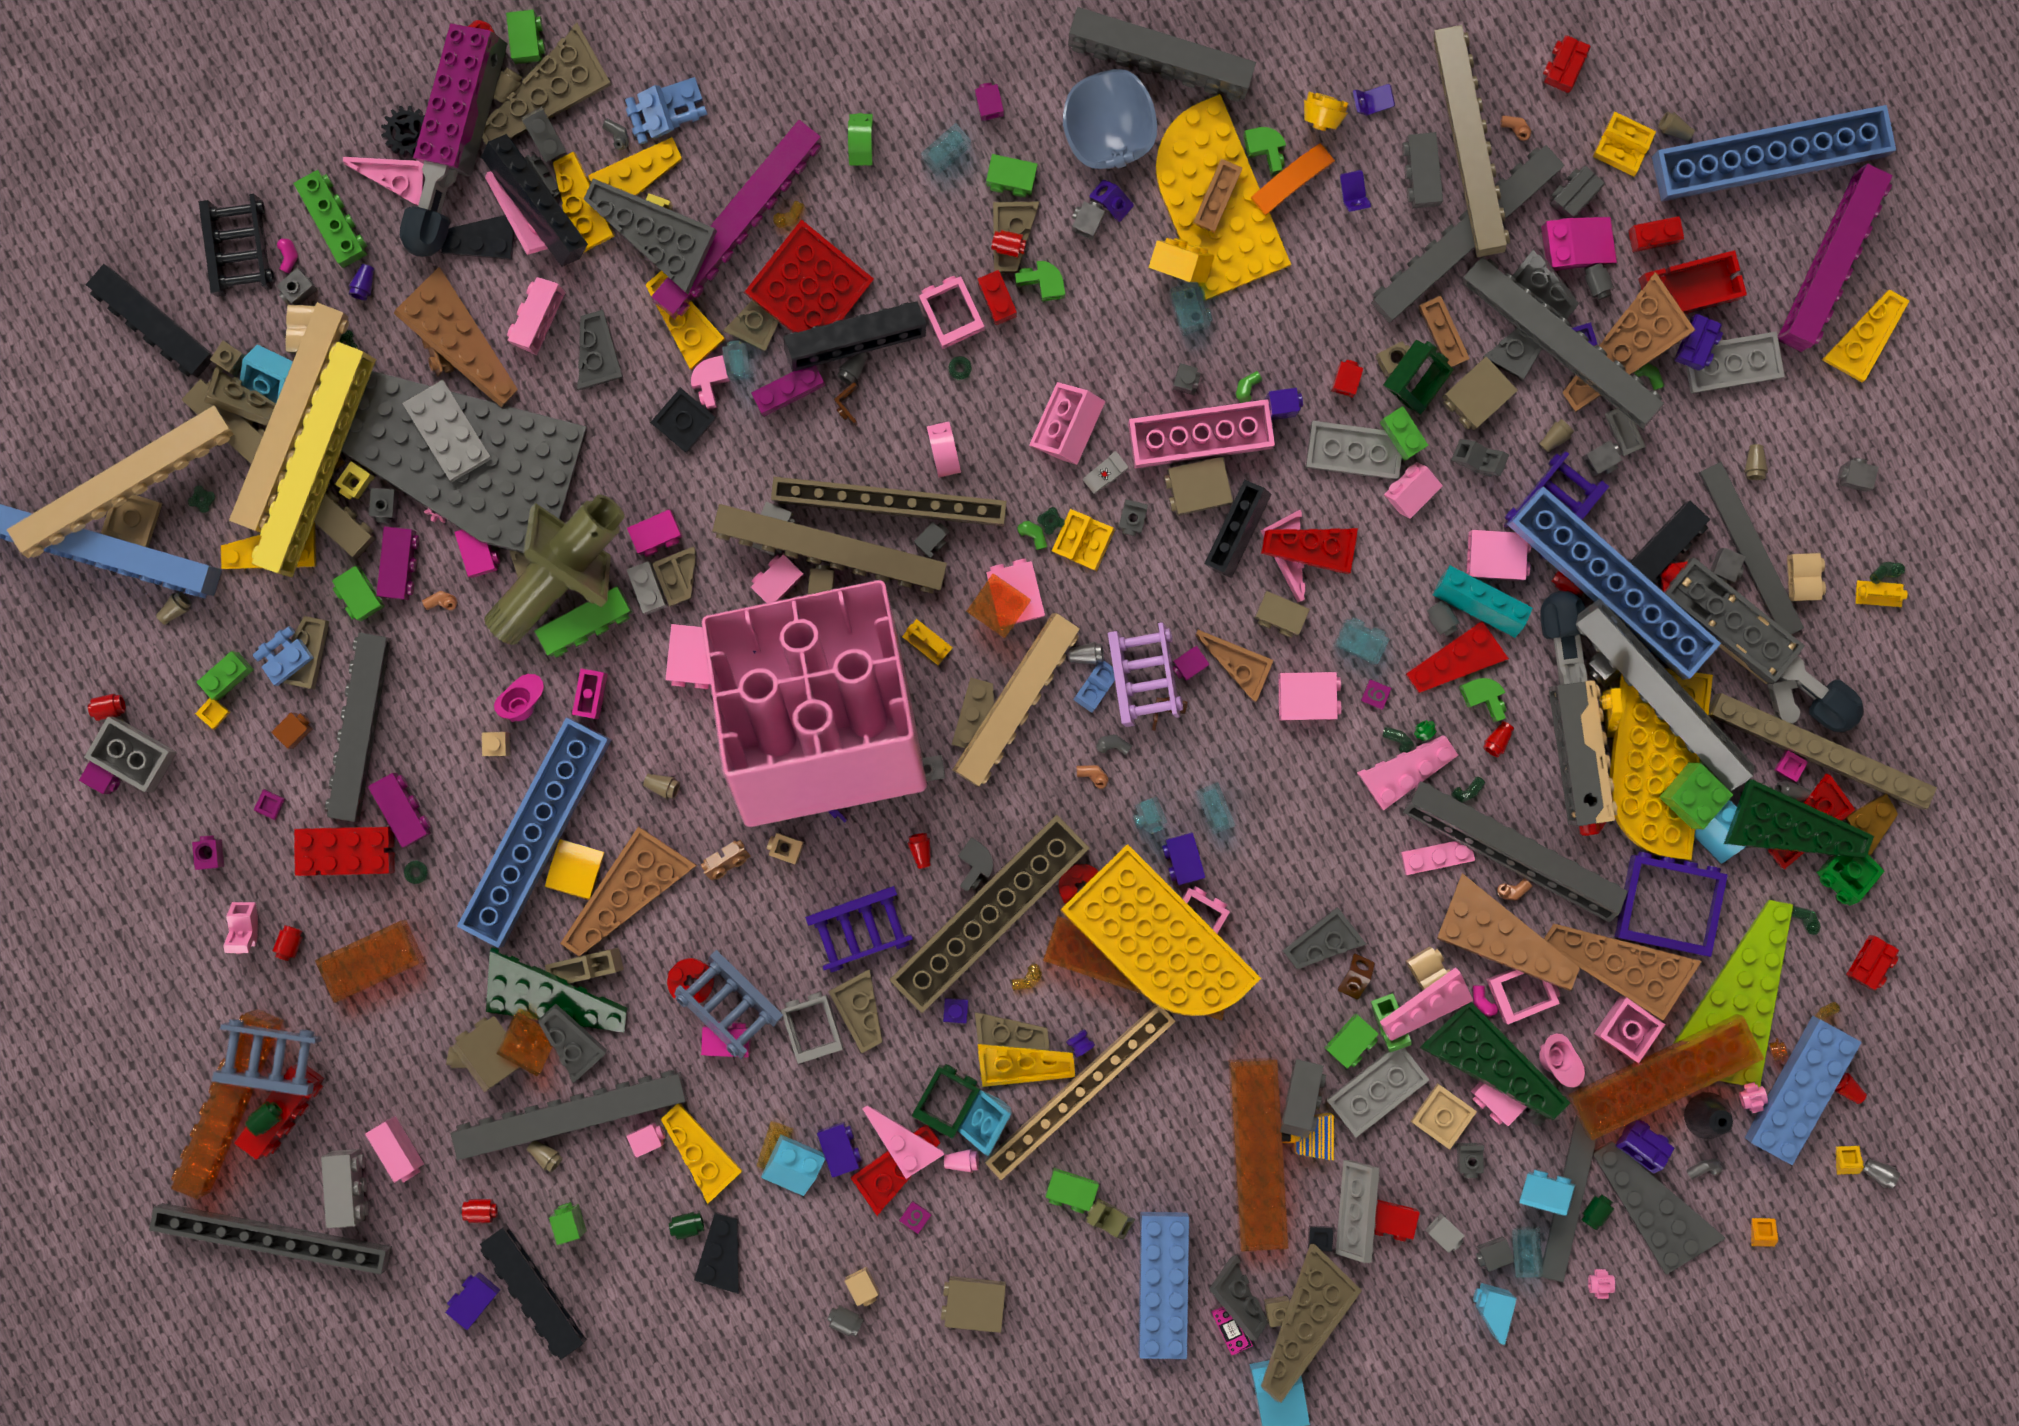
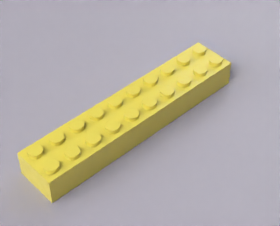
M339 342L330 350L329 364L320 376L321 385L319 390L313 394L312 408L303 420L304 429L295 441L296 449L294 455L287 462V473L278 485L277 490L279 494L276 501H273L270 506L269 520L263 525L260 533L262 538L252 553V564L292 578L376 362V359L367 353Z

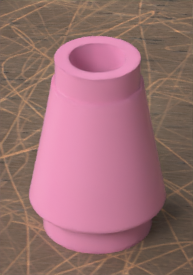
M969 1149L944 1155L945 1169L971 1173L973 1170H978V1151Z

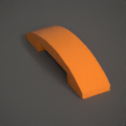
M1320 143L1277 174L1258 190L1251 199L1266 216L1297 189L1329 167L1335 160Z

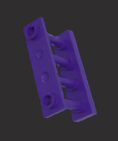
M1566 451L1561 455L1555 454L1548 463L1551 467L1517 509L1512 507L1504 518L1507 521L1503 526L1508 528L1507 524L1533 494L1543 486L1570 508L1581 520H1583L1609 486L1603 481L1597 484L1589 483L1563 462L1569 455ZM1557 469L1585 491L1584 494L1587 496L1582 503L1580 501L1576 502L1549 480Z
M895 886L805 917L808 926L814 924V927L818 928L829 960V963L822 966L823 970L829 969L830 973L843 969V964L892 946L900 949L910 945L909 940H912L913 936L912 934L904 936L892 902L895 901L893 896L898 895ZM879 901L885 907L896 939L882 944L870 910L872 909L871 904ZM858 909L859 913L862 912L873 944V948L861 952L849 920V912ZM836 917L837 921L840 920L851 952L850 956L839 960L827 928V919Z

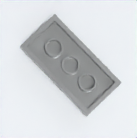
M1777 331L1720 341L1718 345L1714 344L1711 353L1714 354V357L1708 367L1705 366V368L1699 371L1686 365L1691 394L1785 377Z
M443 380L402 403L451 483L491 460L490 455Z
M1319 421L1311 422L1305 468L1394 480L1399 479L1402 456L1385 430Z
M1405 1048L1391 1053L1387 1051L1326 1100L1351 1133L1358 1137L1427 1083L1429 1079Z
M1343 1160L1336 1254L1363 1263H1372L1379 1182L1378 1167L1352 1160Z

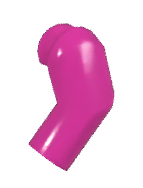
M282 238L277 242V248L280 249L284 257L279 269L290 274L298 258V252L290 239Z
M1473 985V1004L1486 1017L1496 1015L1498 1007L1495 1003L1492 1004L1485 998V986Z

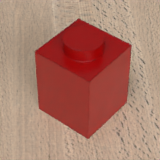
M1352 360L1341 361L1338 365L1331 391L1353 398L1356 395L1364 368L1359 367V363Z

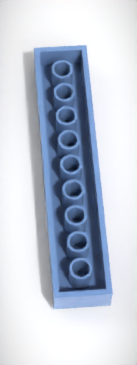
M1887 105L1661 149L1652 156V161L1662 202L1884 158L1895 152L1896 146Z
M1544 486L1533 494L1507 524L1594 602L1601 598L1636 638L1682 680L1690 679L1721 644Z
M0 504V538L14 543L7 529L32 515V513ZM86 529L72 532L65 536V539L59 544L50 545L44 549L45 552L81 563L95 565V567L117 572L125 576L137 579L140 577V580L161 585L163 582V587L184 592V588H186L185 593L205 599L207 595H215L222 569Z
M565 718L457 927L497 948L504 947L612 739L571 718Z

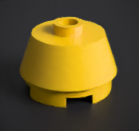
M1309 91L1306 100H1304V120L1313 123V128L1326 131V128L1337 129L1348 114L1346 111L1349 103L1346 101L1340 102L1334 97L1320 93L1315 94Z

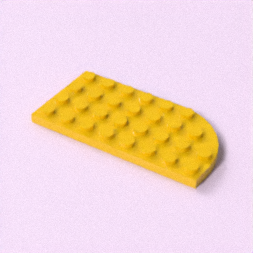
M1221 94L1191 106L1170 124L1161 140L1156 158V178L1161 196L1179 239L1187 241V245L1205 247L1208 249L1209 254L1215 255L1207 282H1197L1206 301L1289 267L1291 263L1270 213L1265 216L1251 199L1260 188ZM1224 159L1242 167V171L1217 228L1212 233L1194 225L1193 222L1220 160Z
M1665 668L1708 715L1713 675L1695 672L1690 679L1682 680L1671 669ZM1621 673L1622 715L1617 731L1614 732L1609 778H1612L1614 784V791L1611 792L1612 801H1615L1617 805V815H1614L1625 835L1643 850L1658 856L1692 860L1695 829H1691L1659 797L1688 763H1701L1700 758L1687 749L1685 742L1680 736L1677 737L1672 733L1669 724L1664 719L1661 720L1657 717L1654 708L1640 698L1639 692L1634 686H1629L1625 682Z
M1128 844L1061 909L1062 913L1150 1001L1167 1011L1187 1016H1203L1222 1011L1240 1000L1261 979Z

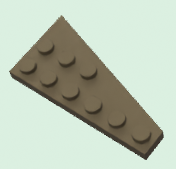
M578 23L571 28L572 30L565 38H562L557 43L552 52L546 55L525 77L522 84L514 92L512 91L501 107L496 109L487 118L482 136L486 145L488 141L505 134L512 140L527 132L528 130L522 121V117L540 107H543L548 118L551 119L612 85Z
M1310 1244L1261 1384V1387L1276 1402L1280 1403L1287 1396L1362 1291L1315 1244Z

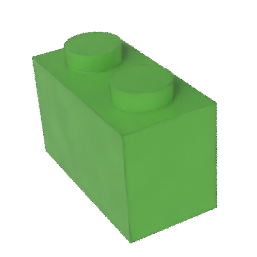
M534 9L507 12L509 44L513 62L515 64L541 61L542 54L546 53L544 40H540L539 31H543L541 16L537 17Z
M992 154L986 186H990V190L1000 193L1004 190L1013 191L1012 194L1018 197H1026V194L1032 195L1037 163Z
M1404 406L1380 421V424L1404 461L1428 446Z
M354 566L332 580L335 585L333 588L335 594L340 600L344 599L347 604L345 609L352 619L356 618L358 621H363L385 607L380 597L376 596L377 592L361 567Z
M231 651L196 683L211 700H220L254 669L239 652Z
M1355 1013L1324 1048L1348 1069L1350 1066L1355 1067L1362 1059L1361 1053L1366 1048L1370 1050L1378 1041L1376 1037L1379 1033Z
M1053 1168L1045 1198H1048V1202L1051 1204L1062 1206L1064 1203L1070 1205L1071 1210L1084 1213L1085 1210L1089 1211L1092 1207L1099 1183Z
M572 1202L562 1204L549 1217L557 1245L579 1239L587 1231L579 1204L572 1206Z

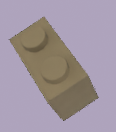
M1266 591L1254 618L1259 620L1257 624L1268 629L1274 626L1280 629V634L1292 638L1293 635L1298 636L1310 609Z

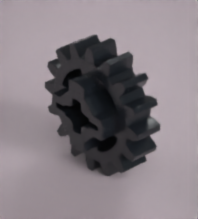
M410 105L407 111H405L403 106H399V112L396 113L393 109L391 110L393 115L391 118L388 116L384 117L388 123L387 125H381V128L386 131L381 136L387 140L385 145L388 148L392 147L394 154L400 151L401 156L406 157L407 152H409L414 157L420 135L418 132L419 123L422 127L425 115L422 116L423 112L419 108L414 112V108ZM393 128L396 130V135H395L394 138H393ZM401 128L410 129L414 135L403 133Z

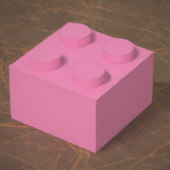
M1620 995L1594 1034L1632 1061L1639 1063L1665 1024L1627 997Z

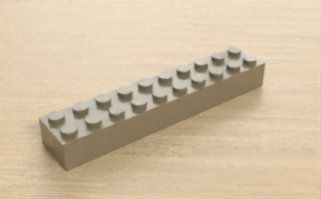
M1056 814L889 979L891 983L923 1013L1090 848Z

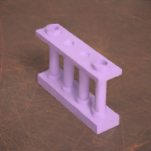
M1163 622L1158 623L1159 633L1127 639L1121 637L1117 631L1108 633L1121 722L1125 727L1135 726L1134 719H1137V716L1172 710L1174 717H1181L1180 711L1183 710L1181 696L1177 697L1169 642H1172V634L1170 628L1167 629ZM1161 642L1163 655L1134 661L1125 660L1124 651L1127 648ZM1165 665L1167 678L1135 684L1128 682L1127 674L1131 670ZM1168 687L1170 701L1138 707L1131 703V696H1134V693Z

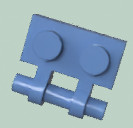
M695 77L661 88L674 128L680 127L679 124L690 120L695 122L700 120L699 117L708 115L705 106L695 107V103L703 101ZM688 106L689 111L676 115L675 110Z
M654 85L637 94L640 102L637 105L634 97L625 99L627 105L626 112L628 117H631L634 127L632 131L634 136L637 137L639 144L648 142L646 137L648 132L651 138L657 139L674 130L660 86ZM641 113H643L646 123L643 125L639 115Z
M291 626L284 630H279L275 633V637L272 640L261 644L258 647L259 650L253 654L257 661L264 657L267 658L268 662L262 666V669L275 686H279L314 658L301 639H296L294 642L290 640V637L295 634ZM282 644L285 649L276 655L273 650Z

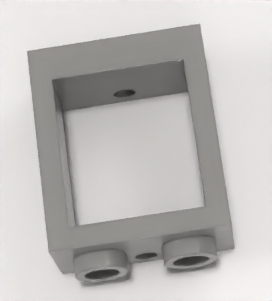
M821 992L807 996V1001L801 1003L799 999L785 1003L786 1007L781 1009L798 1064L844 1049L827 994L823 996ZM823 1003L834 1041L802 1051L791 1012Z

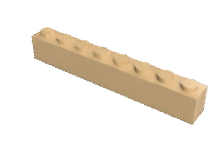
M1057 613L1051 614L952 769L954 772L977 786L987 782L991 775L989 770L994 763L998 764L1004 755L1002 750L1006 744L1010 745L1016 736L1014 731L1019 724L1022 725L1028 718V709L1040 699L1041 693L1039 692L1044 685L1047 686L1054 676L1052 673L1056 665L1060 666L1065 660L1066 654L1064 653L1068 646L1072 647L1079 637L1077 632L1080 628Z

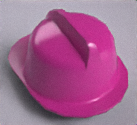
M526 674L515 680L496 699L494 710L497 715L509 719L511 722H519L529 718L533 713L534 704L543 693L544 684L542 679L535 674Z

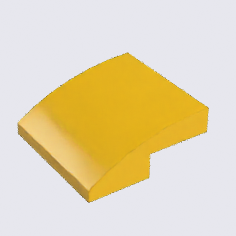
M1614 111L1593 157L1629 175L1635 176L1646 152L1649 150L1656 131Z
M1070 509L1052 548V552L1097 572L1116 529Z
M559 839L545 887L589 900L597 881L604 852Z

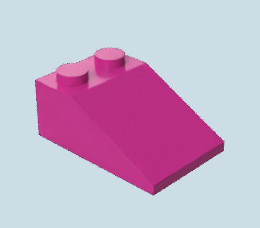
M1610 217L1558 219L1546 221L1541 226L1545 258L1554 271L1591 267L1600 263L1603 265L1617 263Z

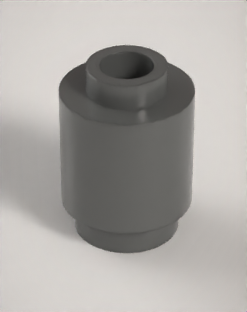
M1602 263L1585 270V280L1593 298L1598 297V300L1612 295L1611 291L1615 288L1607 268H1604Z
M1441 601L1427 610L1428 618L1439 635L1445 634L1447 637L1458 630L1456 625L1460 622L1448 604L1445 605Z
M839 1305L837 1309L832 1308L827 1321L830 1322V1328L847 1336L852 1335L856 1337L863 1319L859 1318V1314Z

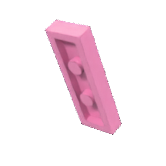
M1457 841L1401 852L1406 875L1475 861L1473 850Z

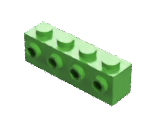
M316 170L293 183L341 267L345 268L368 255L364 249L367 247L361 234L357 236L353 228L356 227V224L350 214L345 215L342 209L345 207V204L339 194L334 195L331 189L334 184L327 174L323 175L319 170Z
M616 586L608 591L607 602L602 607L595 603L587 602L534 631L546 654L551 657L554 655L557 658L567 653L568 647L574 644L578 647L589 641L587 637L596 633L598 636L609 630V625L615 622L619 625L630 619L629 615L633 611L621 588Z

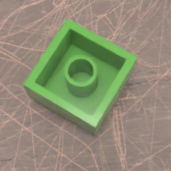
M1688 763L1659 798L1691 829L1704 830L1733 794L1701 763Z

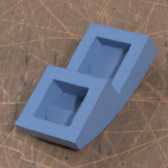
M1105 661L1099 662L1073 700L1093 713L1115 681L1113 667Z

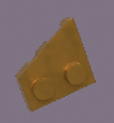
M1883 794L1856 809L1845 819L1848 824L1874 836L1868 852L1871 855L1898 813L1888 795Z

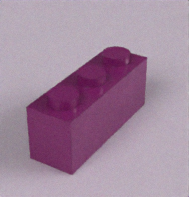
M812 366L793 371L751 392L761 414L765 417L826 385L817 367Z
M384 526L376 596L409 600V595H413L414 582H411L412 572H415L417 567L414 550L419 547V536L416 535L415 530Z
M391 773L371 784L368 788L401 847L405 848L430 835L429 828H431V824L425 815L421 816L417 808L420 805L414 795H409L406 789L408 783L403 775Z

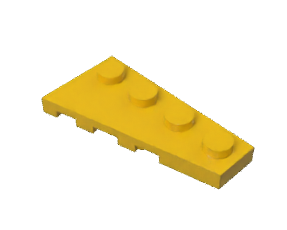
M673 137L596 171L588 175L591 182L594 178L636 196L683 159Z
M571 152L554 161L553 165L558 189L563 202L562 208L588 243L584 252L615 237L609 222L584 200L590 182L576 153Z
M660 271L645 285L651 296L668 277L663 271ZM691 301L688 303L690 306L683 316L678 315L676 319L657 306L690 370L696 367L725 340Z
M1890 289L1886 291L1822 360L1856 380L1864 382L1906 309L1909 300Z
M315 522L297 567H316ZM257 535L221 545V569L262 568L252 564L253 550L259 545L262 536Z
M1621 688L1603 691V696H1600L1599 708L1604 710L1607 738L1614 737V732L1617 731V726L1621 719Z
M977 1044L982 1087L1075 1077L1073 1053Z
M680 1103L676 1104L661 1119L708 1204L743 1170Z

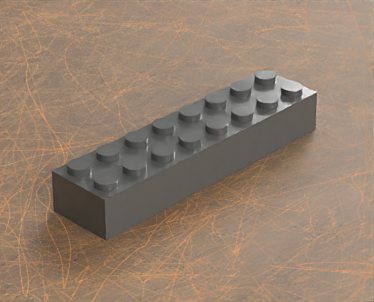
M1077 7L1069 32L1068 46L1072 47L1071 49L1077 53L1084 54L1087 51L1093 53V56L1100 60H1107V58L1116 60V64L1122 67L1132 65L1138 67V71L1145 74L1154 72L1160 74L1162 79L1173 81V79L1180 80L1187 87L1195 88V86H1200L1204 88L1205 92L1216 95L1218 92L1226 94V98L1232 101L1245 100L1256 65L1255 61L1080 7Z

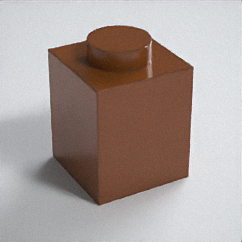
M290 712L271 733L287 749H294L313 729L308 725L310 720L304 714Z

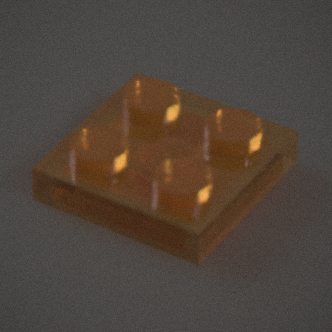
M993 573L966 612L1005 639L1031 602V599Z
M517 1012L513 1016L496 1054L529 1073L538 1076L553 1046H551L538 1023Z

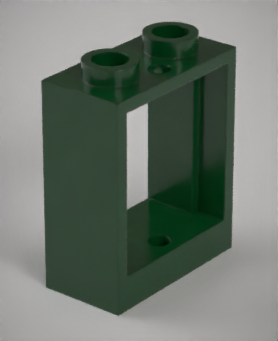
M1416 339L1383 386L1405 407L1421 415L1454 369L1448 364L1449 359L1436 352L1438 348L1428 341L1424 344ZM1428 359L1432 363L1413 391L1410 392L1406 389V386L1425 360Z
M945 1063L944 1067L939 1064L915 1107L912 1117L953 1139L980 1087L977 1086V1080L968 1075L964 1078L956 1074L957 1069ZM941 1074L972 1090L953 1125L922 1109Z

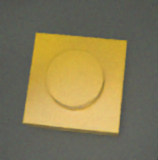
M209 698L195 714L210 728L216 729L230 711L218 700H211Z

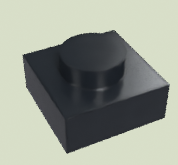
M1309 1225L1308 1249L1310 1244H1315L1321 1251L1332 1252L1333 1227Z

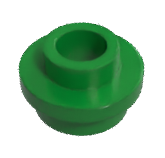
M1427 720L1420 722L1415 727V737L1420 738L1421 741H1426L1433 737L1437 732L1435 723L1433 721L1428 722Z

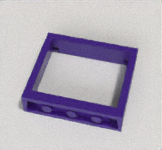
M1640 851L1638 855H1631L1624 889L1628 892L1618 916L1614 937L1711 957L1728 874L1720 873L1721 868L1707 866L1706 870L1698 868V863L1684 861L1683 865L1676 864L1674 858L1661 856V860L1652 859V854ZM1641 864L1716 879L1703 946L1628 930Z

